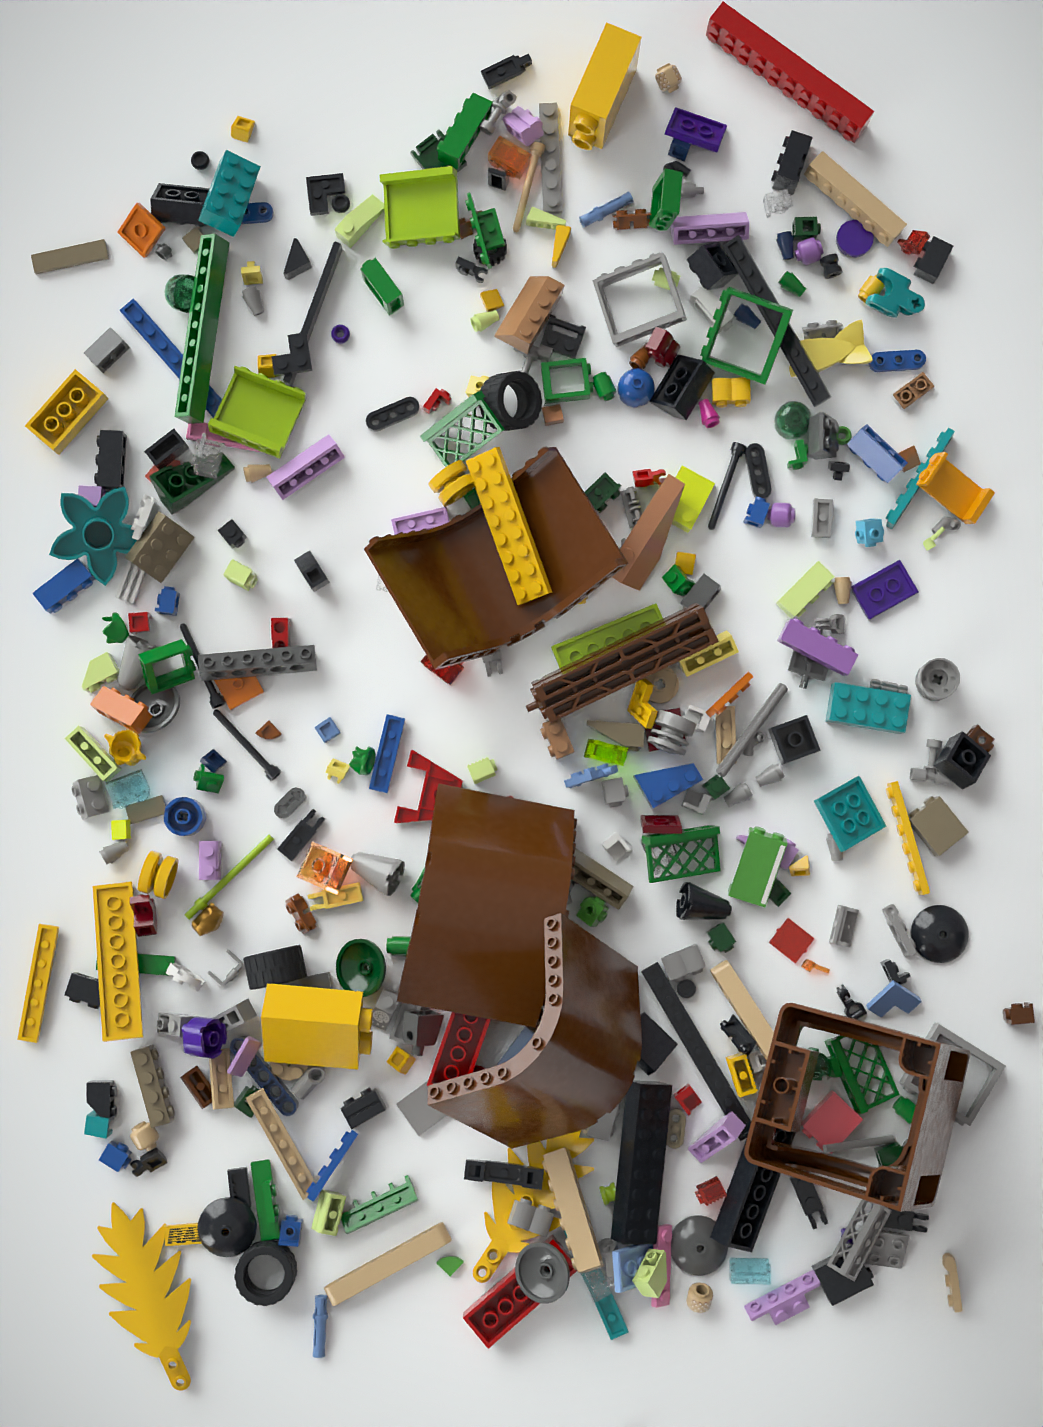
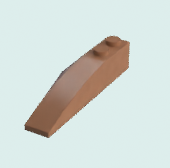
M671 474L667 475L620 548L629 564L612 576V578L631 588L641 590L661 558L685 483Z

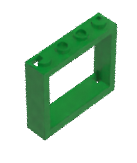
M728 287L726 291L723 290L719 301L722 304L720 309L716 308L713 320L716 321L714 326L708 330L706 338H709L707 346L703 345L700 356H702V360L711 366L766 385L794 310ZM732 295L783 313L761 374L711 356Z

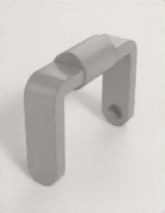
M229 949L226 952L239 964L227 974L226 979L222 982L211 971L207 972L221 986L226 985L229 981H233L240 973L239 969L243 966V962Z

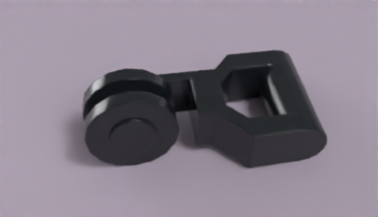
M843 984L840 985L841 989L836 987V993L845 1007L844 1014L847 1017L859 1019L867 1014L861 1002H856L853 999L845 1002V996L848 998L851 996ZM858 1005L859 1010L850 1015V1007Z

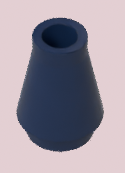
M785 231L776 234L777 239L775 240L783 260L793 259L794 235H792V232Z
M743 303L740 304L733 314L736 317L735 320L752 327L754 330L762 321L748 305Z

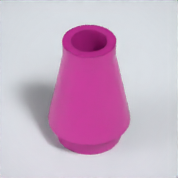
M709 399L699 401L702 425H705L706 428L718 425L720 423V416L709 402Z

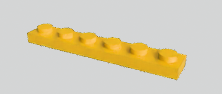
M898 781L887 783L886 794L893 804L891 806L892 815L898 821L896 828L904 842L902 844L903 852L909 859V862H907L908 870L914 876V890L919 895L929 894L930 889Z
M41 923L38 925L17 1040L33 1043L39 1042L59 926Z

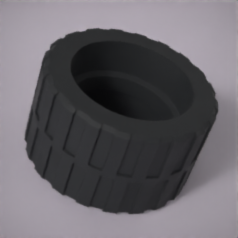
M512 371L492 375L481 387L480 390L485 395L484 401L505 429L504 431L528 428L539 418L542 410V393L538 383L528 373ZM508 385L513 389L517 398V410L514 417L509 415L504 405V392ZM479 405L482 417H484V410ZM488 422L490 427L497 429L493 423Z
M300 944L243 958L250 990L265 988L267 983L283 984L307 977Z
M274 1239L260 1240L253 1243L240 1257L235 1268L234 1280L236 1288L239 1290V1294L246 1301L253 1303V1305L268 1306L283 1300L290 1292L296 1280L298 1270L294 1253L291 1252L288 1246L278 1245L279 1241ZM269 1255L276 1258L282 1264L285 1275L283 1282L277 1288L271 1290L261 1289L251 1281L248 1267L255 1257Z

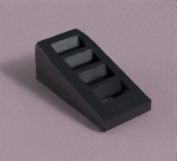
M488 168V185L505 191L510 176L504 171Z

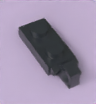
M529 53L522 57L512 55L480 72L490 90L521 75L526 71L525 68L532 65V59Z

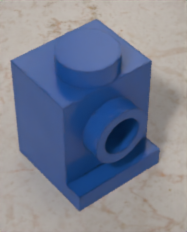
M755 497L753 504L749 503L746 512L749 516L744 518L743 523L761 528L770 503H767L764 498Z
M164 586V589H161V594L157 596L159 608L155 607L154 611L158 614L177 616L180 593L175 591L174 587Z
M286 1215V1217L282 1218L278 1245L299 1246L303 1219H298L296 1215ZM292 1228L294 1233L288 1234L287 1229Z

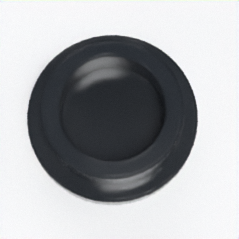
M197 151L191 156V164L195 169L204 170L209 166L210 159L205 152Z
M344 194L334 196L331 202L333 210L337 213L348 211L350 208L349 198Z
M684 979L677 984V993L682 998H691L696 992V985L690 979Z

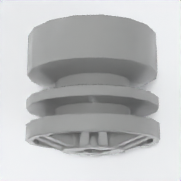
M946 658L929 660L918 670L915 676L917 691L930 701H940L949 697L957 690L960 684L958 667ZM934 677L940 678V681L938 683L934 684L932 682Z
M659 710L655 723L662 728L661 730L652 729L651 733L658 736V738L649 736L647 741L664 752L685 756L686 750L679 747V745L689 746L690 743L682 738L683 736L692 737L697 724L679 715Z

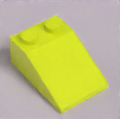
M682 465L676 478L685 483L672 525L688 533L696 522L715 483Z

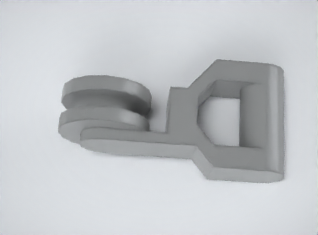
M834 614L830 618L815 619V622L818 623L815 624V628L830 630L832 634H845L843 614Z

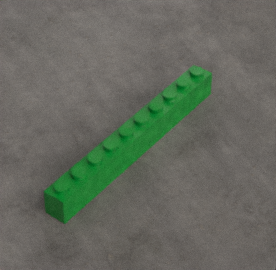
M216 233L201 235L179 380L174 417L188 424L204 423L230 245V242Z

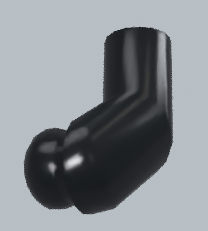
M679 161L667 163L663 167V170L666 168L683 172V176L686 178L691 172L690 168Z

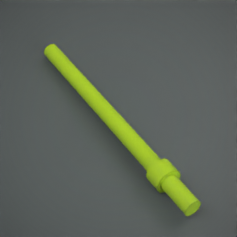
M270 834L266 836L210 891L194 902L195 905L184 914L186 918L190 920L200 910H204L208 906L207 903L256 858L274 838Z

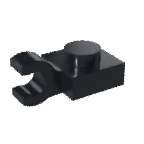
M459 256L455 262L456 269L460 274L468 276V274L474 275L478 283L484 282V279L478 275L480 273L487 275L488 270L486 268L478 267L476 263Z
M156 1147L140 1156V1160L132 1161L130 1166L135 1169L132 1171V1174L138 1177L143 1172L149 1170L151 1173L168 1162L166 1156Z

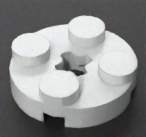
M170 963L167 968L166 974L173 977L172 980L181 985L185 982L189 984L188 987L199 992L205 982L201 976L197 974L194 977L195 975L191 973V970L179 964Z

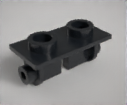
M732 1014L729 1021L723 1020L720 1023V1029L724 1031L728 1038L732 1037L731 1041L739 1052L749 1056L757 1042L736 1016Z

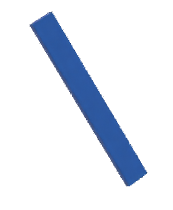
M133 298L119 311L180 380L183 354ZM209 385L206 410L214 418L222 399Z

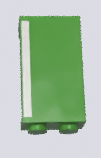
M755 826L754 828L749 827V835L733 882L729 885L728 896L765 908L788 843L787 838H784L783 834L777 832L771 834L766 832L764 828Z

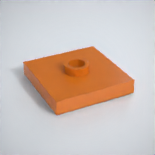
M136 203L117 233L145 258L166 230V227L141 203Z
M256 676L214 680L230 710L264 693Z

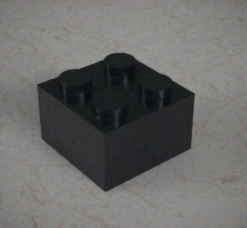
M719 243L702 245L686 259L690 270L696 273L700 279V284L707 290L722 288L738 275L733 263Z
M807 715L768 729L781 765L821 751Z
M962 731L949 738L933 766L963 790L977 782L991 755Z

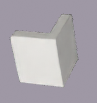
M693 705L689 706L684 717L696 723L695 730L702 733L705 732L710 721V717L705 713V710Z
M617 832L601 844L614 861H618L627 852L631 851L630 847Z

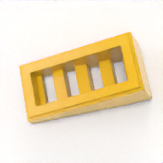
M556 226L552 268H556L571 235L570 226Z

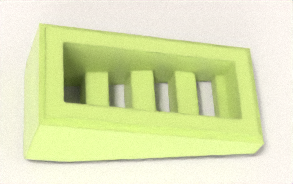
M531 207L526 219V225L556 230L557 225L566 226V220Z

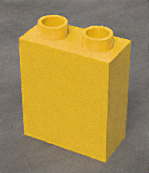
M607 22L570 104L568 136L572 137L574 145L584 150H592L593 146L603 149L637 71L642 37Z
M267 983L261 1014L264 1061L358 1070L360 1055H371L373 1009L363 1008V992Z

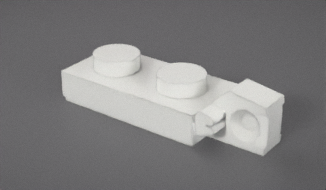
M145 494L141 499V506L136 515L139 520L135 518L131 527L132 530H135L132 538L140 540L156 500L155 497L153 498Z

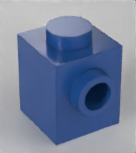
M112 1140L107 1144L98 1161L119 1172L123 1168L126 1170L132 1160L129 1157L132 1152L128 1150L129 1147L122 1142L116 1143Z

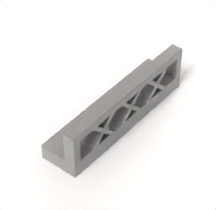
M863 1199L859 1203L827 1266L852 1281L856 1280L891 1213V1210L887 1207L872 1203L874 1206L871 1212L865 1214L864 1209L869 1201ZM862 1221V1229L856 1232L855 1226L857 1222ZM853 1238L854 1244L852 1248L846 1249L847 1241ZM843 1256L844 1263L841 1268L835 1266V1263L839 1257Z

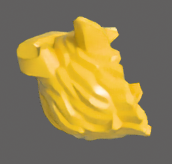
M126 729L118 731L114 736L104 735V738L109 743V754L114 757L117 765L135 766L141 760H146V756L141 753L142 746L137 733Z

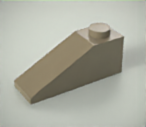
M591 720L586 722V726L620 746L627 747V751L638 752L639 748L644 747L645 727L642 724Z

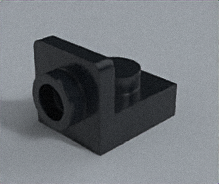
M233 519L217 530L232 549L241 547L247 538Z
M890 959L880 962L889 983L894 980L902 985L907 982V978L911 977L909 972L898 975V966Z

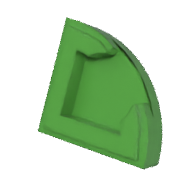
M446 1256L436 1261V1264L450 1277L464 1263V1260L456 1256Z

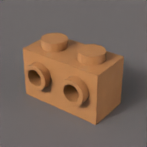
M561 717L552 723L550 721L542 723L543 728L540 731L544 740L548 739L550 746L547 748L551 758L555 756V759L558 760L575 752Z

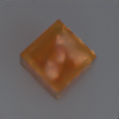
M312 841L296 877L338 895L353 859Z

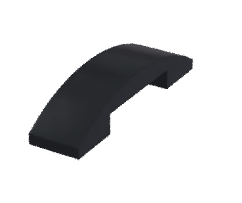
M466 1159L464 1180L513 1184L524 1188L542 1190L544 1169L508 1162Z

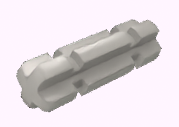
M871 679L870 688L907 694L908 686L898 685L897 683L880 681L879 679Z

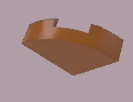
M270 720L255 732L256 735L263 739H275L282 735Z

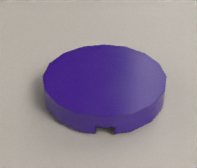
M854 219L842 224L836 236V244L841 253L853 258L865 255L870 250L874 240L873 233L865 230L863 225Z

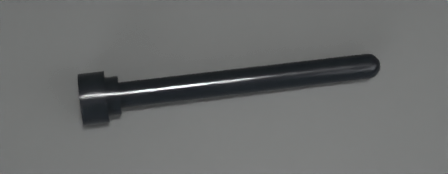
M733 442L731 445L732 457L708 524L709 530H714L739 457L745 454L747 446L744 444Z
M182 623L180 624V630L187 645L191 647L193 659L199 670L198 655L200 653L187 625ZM212 680L204 681L210 694L209 703L211 708L216 709L226 704L223 695L217 693Z
M215 709L213 711V715L265 769V776L270 782L276 779L282 772L279 767L273 764L270 765L220 710Z

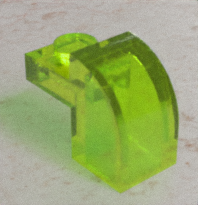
M588 739L583 757L605 764L608 763L609 765L624 766L628 747Z

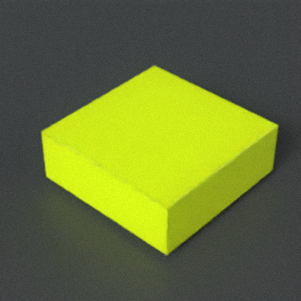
M130 819L111 821L112 840L131 839Z

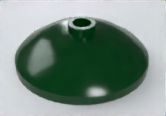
M362 938L353 939L341 948L336 960V975L341 987L348 991L363 992V997L371 996L380 989L386 975V962L382 951L374 942Z

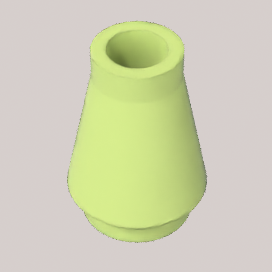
M496 310L477 313L470 318L475 332H482L500 320Z

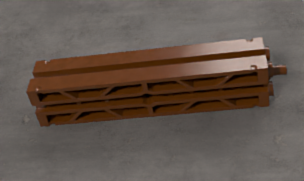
M694 603L688 608L677 611L543 676L541 679L532 681L533 687L530 688V691L535 701L525 706L528 713L539 708L544 719L548 718L550 723L560 717L567 716L708 648L709 645L718 643V638L710 625L704 607Z

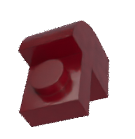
M143 894L130 897V906L134 913V929L137 936L157 935V914L154 899L150 898V895Z

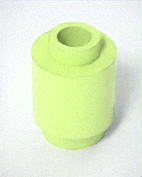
M662 267L659 270L655 269L652 281H655L654 285L670 290L664 269ZM671 271L677 287L681 276L677 275V272Z

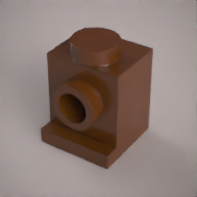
M973 725L968 731L967 735L988 753L994 747L992 742L995 739L984 731L980 725ZM980 737L984 739L983 744L979 742Z
M1024 1002V1006L1023 1003H1013L1011 1007L1005 1008L1002 1011L1003 1019L1007 1024L1035 1023L1033 1003Z

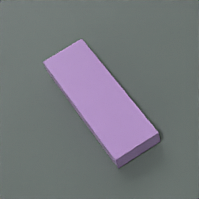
M441 507L393 518L391 522L394 535L400 532L408 533L412 530L416 532L424 528L428 530L450 522L447 507Z

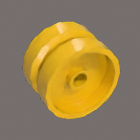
M462 460L455 461L442 469L428 483V486L434 493H440L438 499L444 507L455 503L475 487L471 475L465 474L467 467Z
M150 851L141 869L138 891L145 894L153 891L155 897L166 899L175 881L179 865L178 858L167 856L163 860L162 853Z

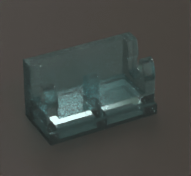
M729 1257V1280L731 1284L771 1285V1264L769 1263V1258Z

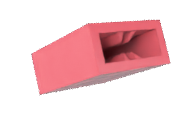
M831 1090L802 1121L801 1126L803 1129L801 1131L809 1139L813 1136L818 1141L816 1145L823 1151V1145L843 1142L863 1119Z

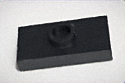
M248 1168L228 1169L230 1197L239 1199L249 1207H252Z

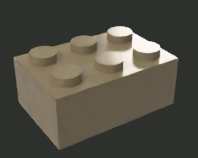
M158 511L142 533L140 540L136 541L125 558L162 584L195 537L168 516Z

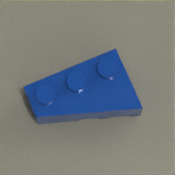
M694 763L633 775L635 782L651 809L703 780Z

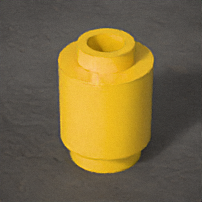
M870 275L859 289L857 296L864 303L868 296L872 294L879 295L885 287L883 282L876 277L877 275Z

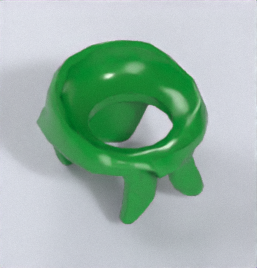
M113 612L110 617H102V620L111 622L102 631L107 636L106 643H123L128 636L130 637L124 621L117 612Z
M356 746L355 750L352 751L353 759L350 761L349 766L359 775H369L375 763V749L368 746L366 750H363Z

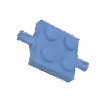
M608 763L597 766V770H595V767L583 770L584 774H582V771L570 774L571 778L564 780L566 788L571 789L576 786L579 787L586 782L608 777L619 771L617 765L608 766Z

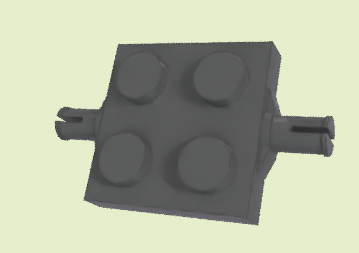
M793 650L787 671L802 676L799 688L807 689L809 679L825 681L829 668Z

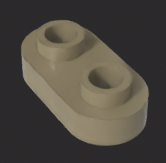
M678 1108L671 1109L669 1116L667 1146L672 1149L681 1147L685 1136L686 1115ZM679 1115V1120L673 1121L672 1117ZM673 1134L677 1135L675 1141L670 1140V1136Z

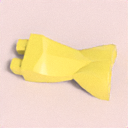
M862 319L849 324L835 338H814L800 341L818 373L838 362L868 364L873 361L871 354L864 345ZM789 366L790 376L797 377L792 367Z

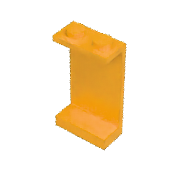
M948 453L934 454L929 460L930 464L920 473L916 485L963 523L975 524L995 492L990 488L982 489L946 460Z

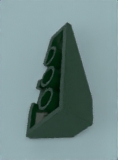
M222 453L202 458L196 462H183V465L165 466L151 474L149 478L160 501L173 515L188 506L235 469V466Z

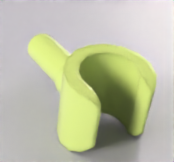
M941 527L934 535L924 540L923 545L927 551L936 546L933 540L937 539L945 531L944 527Z

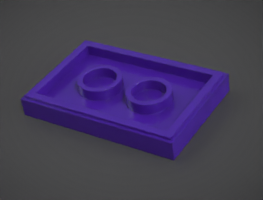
M675 107L664 135L718 153L728 125Z
M901 560L851 586V591L868 620L919 593Z

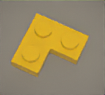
M643 678L635 684L627 711L645 728L652 729L658 712L648 703L654 685L646 678Z

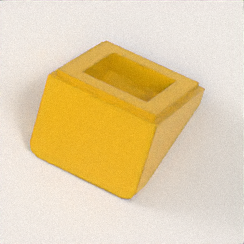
M237 116L231 126V137L248 143L255 121Z
M497 289L480 293V298L486 312L504 307Z
M276 354L257 356L258 373H262L268 378L275 377L271 356H277Z
M677 552L675 565H678L684 574L693 575L696 554Z
M808 855L789 866L792 877L810 875Z
M396 1046L386 1062L399 1073L406 1075L416 1061V1058L399 1046Z

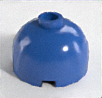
M639 368L630 369L625 372L619 379L617 386L620 400L625 405L633 408L648 404L655 391L652 376L647 371Z

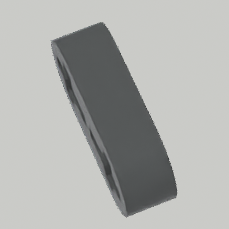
M297 787L290 789L275 804V815L279 818L289 817L305 801L306 794L304 790ZM300 791L301 799H296L291 803L290 800L294 797L292 793ZM289 803L290 805L286 808L287 813L279 814L280 809L278 807Z

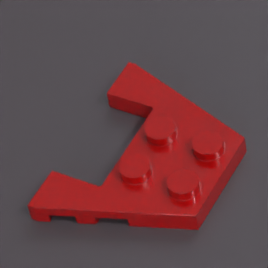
M411 750L407 767L426 771L418 810L397 806L394 819L396 824L432 820L438 784L461 788L463 783L462 779L416 751Z

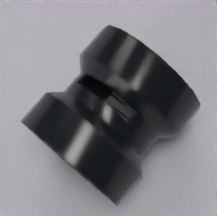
M836 253L824 256L819 260L821 267L824 268L823 274L825 279L834 278L843 273L841 266L838 265L839 258Z

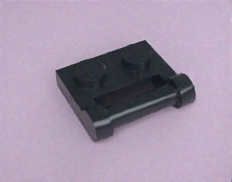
M551 314L540 345L553 348L555 353L576 359L586 326H578L563 321ZM553 326L578 334L577 338L552 330Z

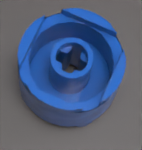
M188 797L173 799L168 803L164 812L165 826L170 832L179 836L197 834L207 820L202 804ZM182 813L188 814V820H182Z

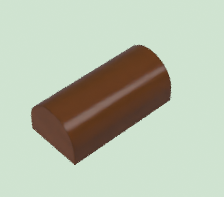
M198 1065L180 1077L201 1109L212 1103L211 1084Z

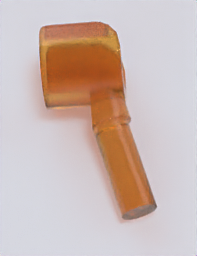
M806 959L801 965L808 972H811L813 968L825 973L830 971V969L820 966L809 959Z

